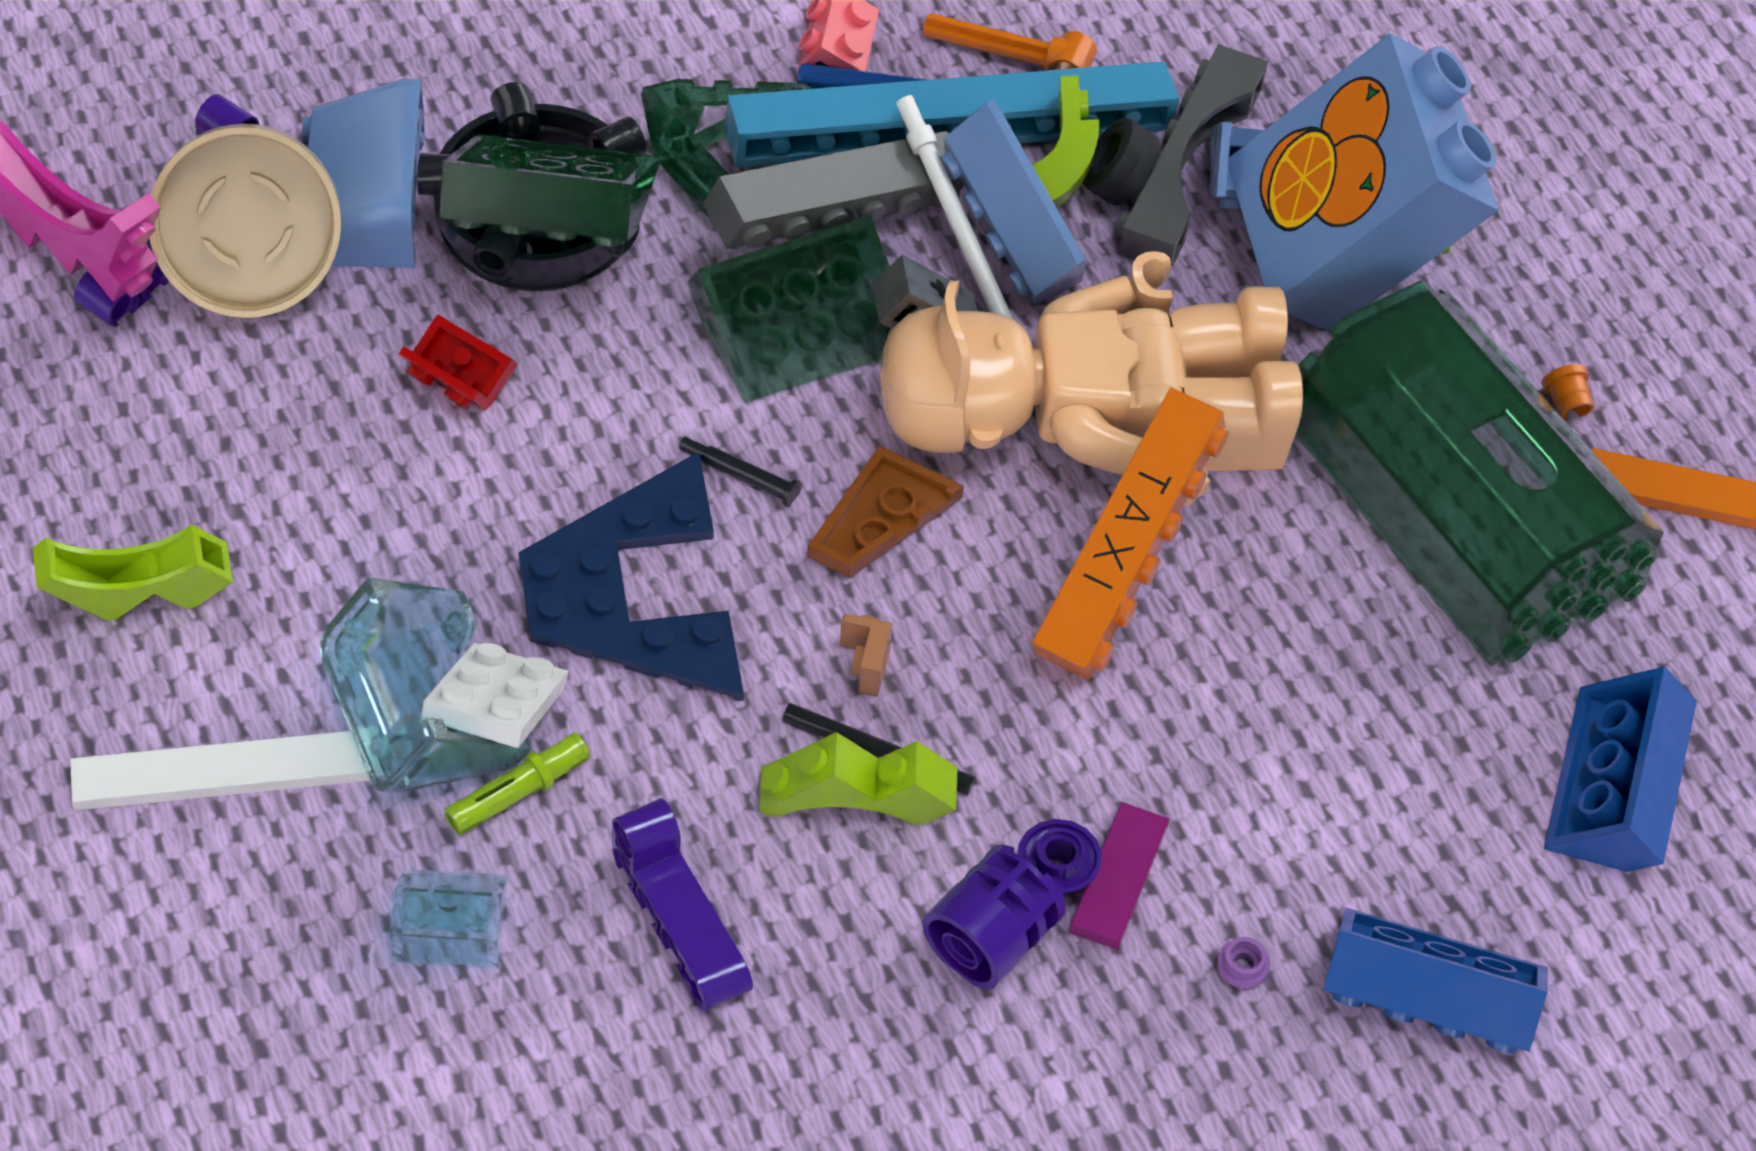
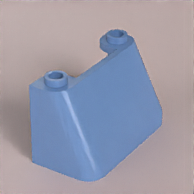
M400 79L313 107L311 117H303V144H308V149L317 156L327 169L335 185L340 202L341 234L335 259L331 266L415 268L416 247H414L413 232L417 221V174L419 151L424 146L425 137L421 79Z

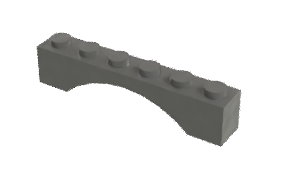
M1220 44L1217 45L1210 60L1202 59L1194 81L1197 85L1194 90L1187 88L1180 104L1179 114L1181 116L1179 120L1174 118L1170 120L1163 140V144L1166 145L1163 150H1160L1157 163L1150 177L1137 194L1132 197L1131 205L1134 207L1131 213L1124 210L1118 221L1115 237L1121 238L1119 255L1135 260L1137 256L1145 252H1162L1170 257L1171 266L1173 267L1186 241L1191 215L1183 197L1180 180L1182 169L1193 152L1211 136V127L1221 122L1234 124L1248 118L1263 89L1268 61Z

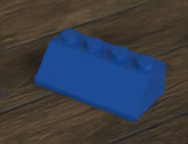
M1665 666L1580 687L1544 844L1545 850L1624 872L1664 864L1697 700Z
M1346 907L1323 990L1333 993L1332 998L1341 1004L1352 1007H1362L1363 1002L1384 1008L1383 1014L1394 1020L1411 1023L1414 1021V1018L1434 1023V1029L1442 1034L1455 1038H1464L1466 1033L1486 1039V1045L1495 1050L1514 1054L1517 1052V1049L1530 1052L1548 993V967Z

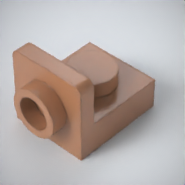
M844 614L841 622L840 647L855 650L851 674L859 676V693L878 697L891 649L892 623L880 621L875 617L867 615L854 616Z

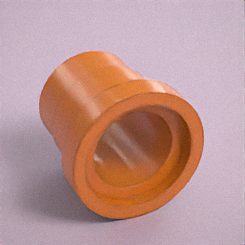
M1569 364L1549 372L1541 380L1544 393L1551 395L1561 420L1568 419L1569 410L1575 411L1582 417L1588 415L1594 409L1591 393L1587 385L1589 374L1586 367L1582 364Z

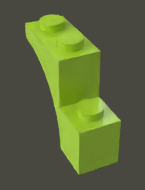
M192 524L169 537L134 547L119 549L81 548L56 542L47 537L32 547L38 589L107 621L120 618L153 594L185 609L196 608L233 583L227 542Z
M836 732L761 767L759 811L767 816L779 817L788 813L813 808L848 807L876 811L897 817L913 825H924L956 811L957 766L918 741L877 758Z

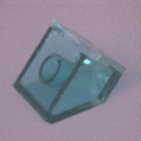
M404 869L395 888L390 927L393 963L499 969L509 875Z

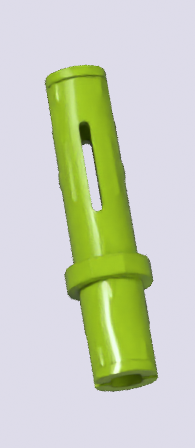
M573 732L539 754L535 751L528 753L523 757L524 762L486 783L450 806L445 807L444 816L446 821L456 834L461 836L531 793L540 789L547 791L554 786V781L560 776L590 759V753L585 742L576 732Z

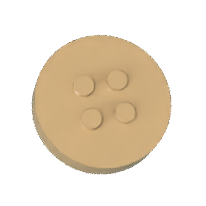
M233 124L206 131L185 143L175 152L164 166L153 187L151 196L161 207L154 224L156 230L149 237L153 254L158 259L157 263L169 282L182 295L211 312L231 317L252 318L283 311L307 297L323 280L335 259L341 234V209L335 185L327 169L317 156L303 143L282 131L255 124Z

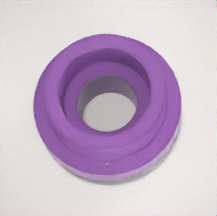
M1239 937L1222 947L1218 956L1217 967L1221 977L1227 983L1237 988L1248 989L1256 987L1265 981L1270 970V958L1260 942L1250 937ZM1239 959H1245L1252 964L1253 968L1243 969L1235 965L1234 962Z

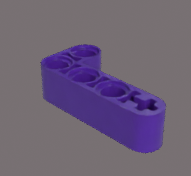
M659 798L613 818V857L618 869L624 868L632 881L628 883V886L642 909L647 907L655 920L651 925L666 950L671 948L679 961L675 966L702 1011H707L753 989V981L743 956L680 853L681 836L678 823L668 803L663 798Z

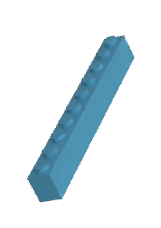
M1162 61L728 95L724 130L735 167L788 163L907 139L906 135L909 132L896 102L908 95L913 96L925 124L931 125L934 133L947 131L948 134L985 103L995 99L1019 143L1059 140L1060 113L1058 88L1060 76L1079 75V90H1088L1089 116L1081 118V120L1099 119L1098 137L1112 123L1121 118L1131 119L1150 132L1166 131L1172 118L1175 119L1179 97L1166 63Z

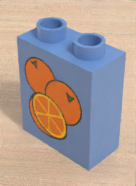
M1389 33L1229 157V170L1264 287H1280L1283 290L1286 298L1287 314L1325 331L1335 330L1499 211L1486 174L1496 164L1495 153L1486 136L1479 128L1468 121L1461 98L1470 92V80L1463 66L1448 50L1436 46L1429 52H1425Z

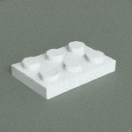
M473 643L423 702L421 719L519 748L562 693L567 681L568 670L554 667L550 661L543 658H524L507 653L503 647L496 644Z

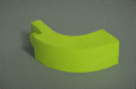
M1079 75L1060 76L1058 88L1060 138L1055 148L1045 158L1032 164L1056 208L1064 204L1083 183L1091 168L1097 146L1099 119L1081 120V118L1089 116L1088 90H1079Z

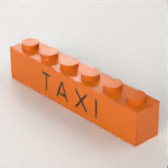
M1172 387L1169 388L1032 642L1036 655L1087 680L1091 678L1096 669L1101 672L1105 669L1114 651L1115 645L1110 642L1119 626L1126 628L1130 623L1138 604L1137 601L1133 600L1142 583L1149 585L1153 580L1161 561L1160 558L1156 557L1164 541L1171 543L1176 537L1183 522V516L1179 514L1187 498L1194 500L1198 496L1206 478V473L1202 472L1210 456L1215 458L1219 456L1227 441L1229 431L1225 430L1223 411Z

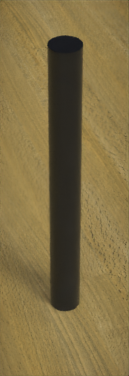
M793 703L788 704L783 715V722L823 738L837 732L877 758L902 748ZM957 769V791L969 795L976 781V776Z

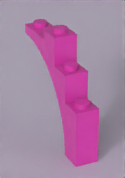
M0 121V214L19 238L29 247L42 240L70 275L85 267L113 302L126 293L130 297H134L145 290L153 281L151 275L158 261L146 244L149 237L156 230L154 224L161 209L151 194L147 193L124 209H111L95 203L70 188L49 171L20 142L7 125Z

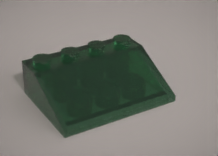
M477 134L443 161L440 218L453 219L454 225L461 228H481L483 223L501 225V231L509 234H527L529 229L548 231L547 236L552 239L572 240L576 238V235L594 237V242L600 245H622L623 241H628L638 230L659 168L660 156Z
M872 216L699 268L687 281L701 322L744 403L882 360L883 348L891 328L879 323L872 283L890 266Z

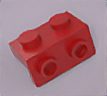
M438 314L413 351L403 346L398 353L410 365L406 370L409 375L428 387L432 385L434 380L444 385L447 389L443 395L466 410L473 403L486 411L493 404L518 365L509 356Z

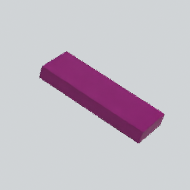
M1121 802L1101 850V869L1095 879L1086 886L1072 920L1069 933L1119 950L1167 831L1170 818Z

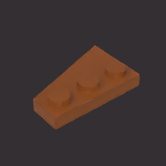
M879 445L808 544L807 558L850 578L963 497L964 486Z

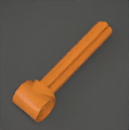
M933 13L927 15L923 25V35L926 37L1044 66V71L1091 67L1097 54L1095 42L1088 35L1078 31L1066 32L1061 37L1054 36L1051 43Z

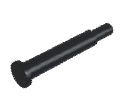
M686 436L683 437L679 444V449L691 455L700 453V459L703 463L782 499L783 505L788 508L801 491V481L797 479L791 482L716 447L705 446Z

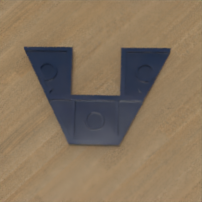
M700 453L691 455L518 552L531 642L552 648H565L579 656L590 659L593 656L624 665V669L656 678H669L676 680L683 686L691 688L693 685L731 696L735 701H744V690L729 610L631 622L629 619L618 550L714 539V529Z

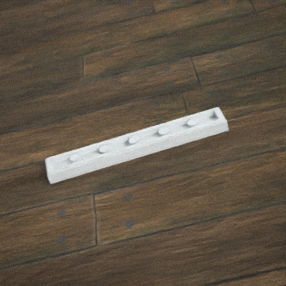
M382 728L70 759L72 805L74 811L386 779Z

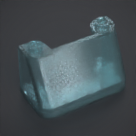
M368 577L323 632L320 642L322 662L369 779L374 788L379 791L400 793L511 770L532 750L527 738L519 748L446 727L443 719L426 717L423 720L421 717L424 700L460 659L459 654L474 636L476 622L464 591Z

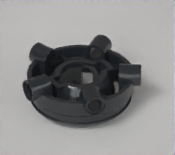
M509 82L499 86L491 94L490 101L493 111L472 120L459 129L447 141L439 154L420 153L417 174L418 195L433 196L434 213L445 245L456 260L466 269L493 284L513 290L529 292L554 291L576 286L601 274L613 265L620 256L632 247L638 236L640 225L637 219L641 202V177L636 158L646 153L647 145L640 126L630 116L608 125L600 119L574 108L552 104H534L529 87L520 82ZM542 158L554 159L560 163L562 172L561 189L571 194L566 202L558 207L542 211L525 210L514 205L499 211L492 207L502 196L512 190L524 186L539 185L542 176ZM482 167L483 170L475 183L474 191L470 192L471 220L463 225H459L458 223H462L465 180ZM603 186L611 195L620 192L626 206L623 212L604 200ZM527 243L532 247L533 254H527Z

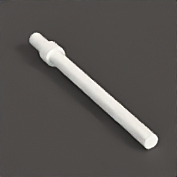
M912 95L902 97L896 102V105L909 132L906 135L907 141L913 154H919L989 312L1013 318L936 149L939 142L931 125L925 124Z

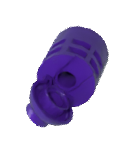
M1052 819L1039 822L1027 830L1019 842L1017 854L1014 853V847L1009 845L993 846L986 853L985 857L977 865H974L959 883H956L925 914L922 920V927L930 947L941 961L973 986L985 990L994 989L1018 965L1028 951L1043 939L1047 931L1055 927L1066 913L1064 897L1069 893L1080 891L1095 879L1102 863V851L1098 840L1087 828L1073 821ZM1057 859L1068 864L1056 865L1050 861Z

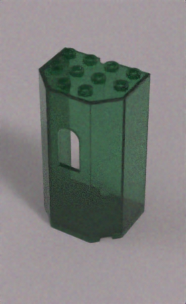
M1421 280L1344 316L1329 331L1334 339L1323 348L1321 354L1317 356L1315 353L1310 352L1299 363L1303 387L1301 418L1295 436L1490 667L1505 659L1509 663L1518 661L1529 652L1533 644L1544 638L1547 642H1553L1562 637L1570 628V620H1580L1583 618L1586 622H1591L1600 617L1607 610L1609 604L1620 598L1624 602H1629L1638 597L1646 588V579L1652 564L1658 557L1657 550L1664 531L1449 292L1442 289L1437 292L1428 283ZM1489 423L1546 488L1535 490L1517 484L1471 431Z

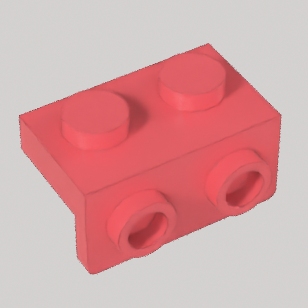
M812 0L806 11V18L809 19L808 27L798 45V49L802 51L798 69L803 63L815 65L818 61H821L829 67L866 71L879 9L865 0Z

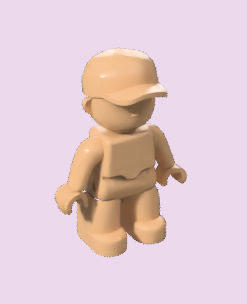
M1145 252L1137 256L1133 262L1129 278L1120 276L1077 290L1048 304L1037 322V330L1032 345L1024 327L1013 318L989 312L956 311L955 301L960 281H949L942 305L911 313L890 330L883 348L880 385L882 406L887 420L896 435L912 447L933 453L961 452L964 443H971L978 449L994 447L1000 440L1012 436L1025 425L1031 417L1034 406L1038 434L1043 441L1058 443L1066 455L1082 464L1123 475L1169 388L1172 387L1223 411L1225 430L1229 431L1227 441L1217 458L1210 456L1202 472L1206 473V478L1197 496L1200 497L1207 492L1211 481L1207 477L1208 471L1274 470L1284 467L1299 426L1303 403V387L1299 366L1295 361H1280L1288 327L1287 304L1284 292L1280 287L1251 286L1240 292L1236 303L1196 304L1180 307L1168 313L1173 299L1172 291L1154 288L1159 287L1169 278L1172 268L1170 257L1162 252ZM1187 498L1184 506L1192 505L1195 499Z

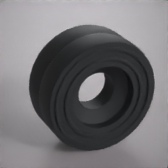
M1121 118L1115 121L1098 138L1091 168L1082 184L1086 189L1100 196L1109 204L1118 206L1126 203L1137 194L1150 177L1160 153L1159 139L1155 134L1131 119Z

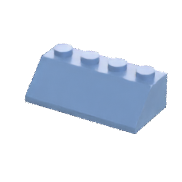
M992 99L944 137V150L946 153L941 155V159L950 177L953 180L960 177L968 193L964 194L963 198L972 216L976 220L983 217L990 233L985 236L997 259L1005 256L1013 270L1012 273L1008 274V277L1020 299L1027 296L1032 305L1036 306L1082 282L1086 259L995 99Z

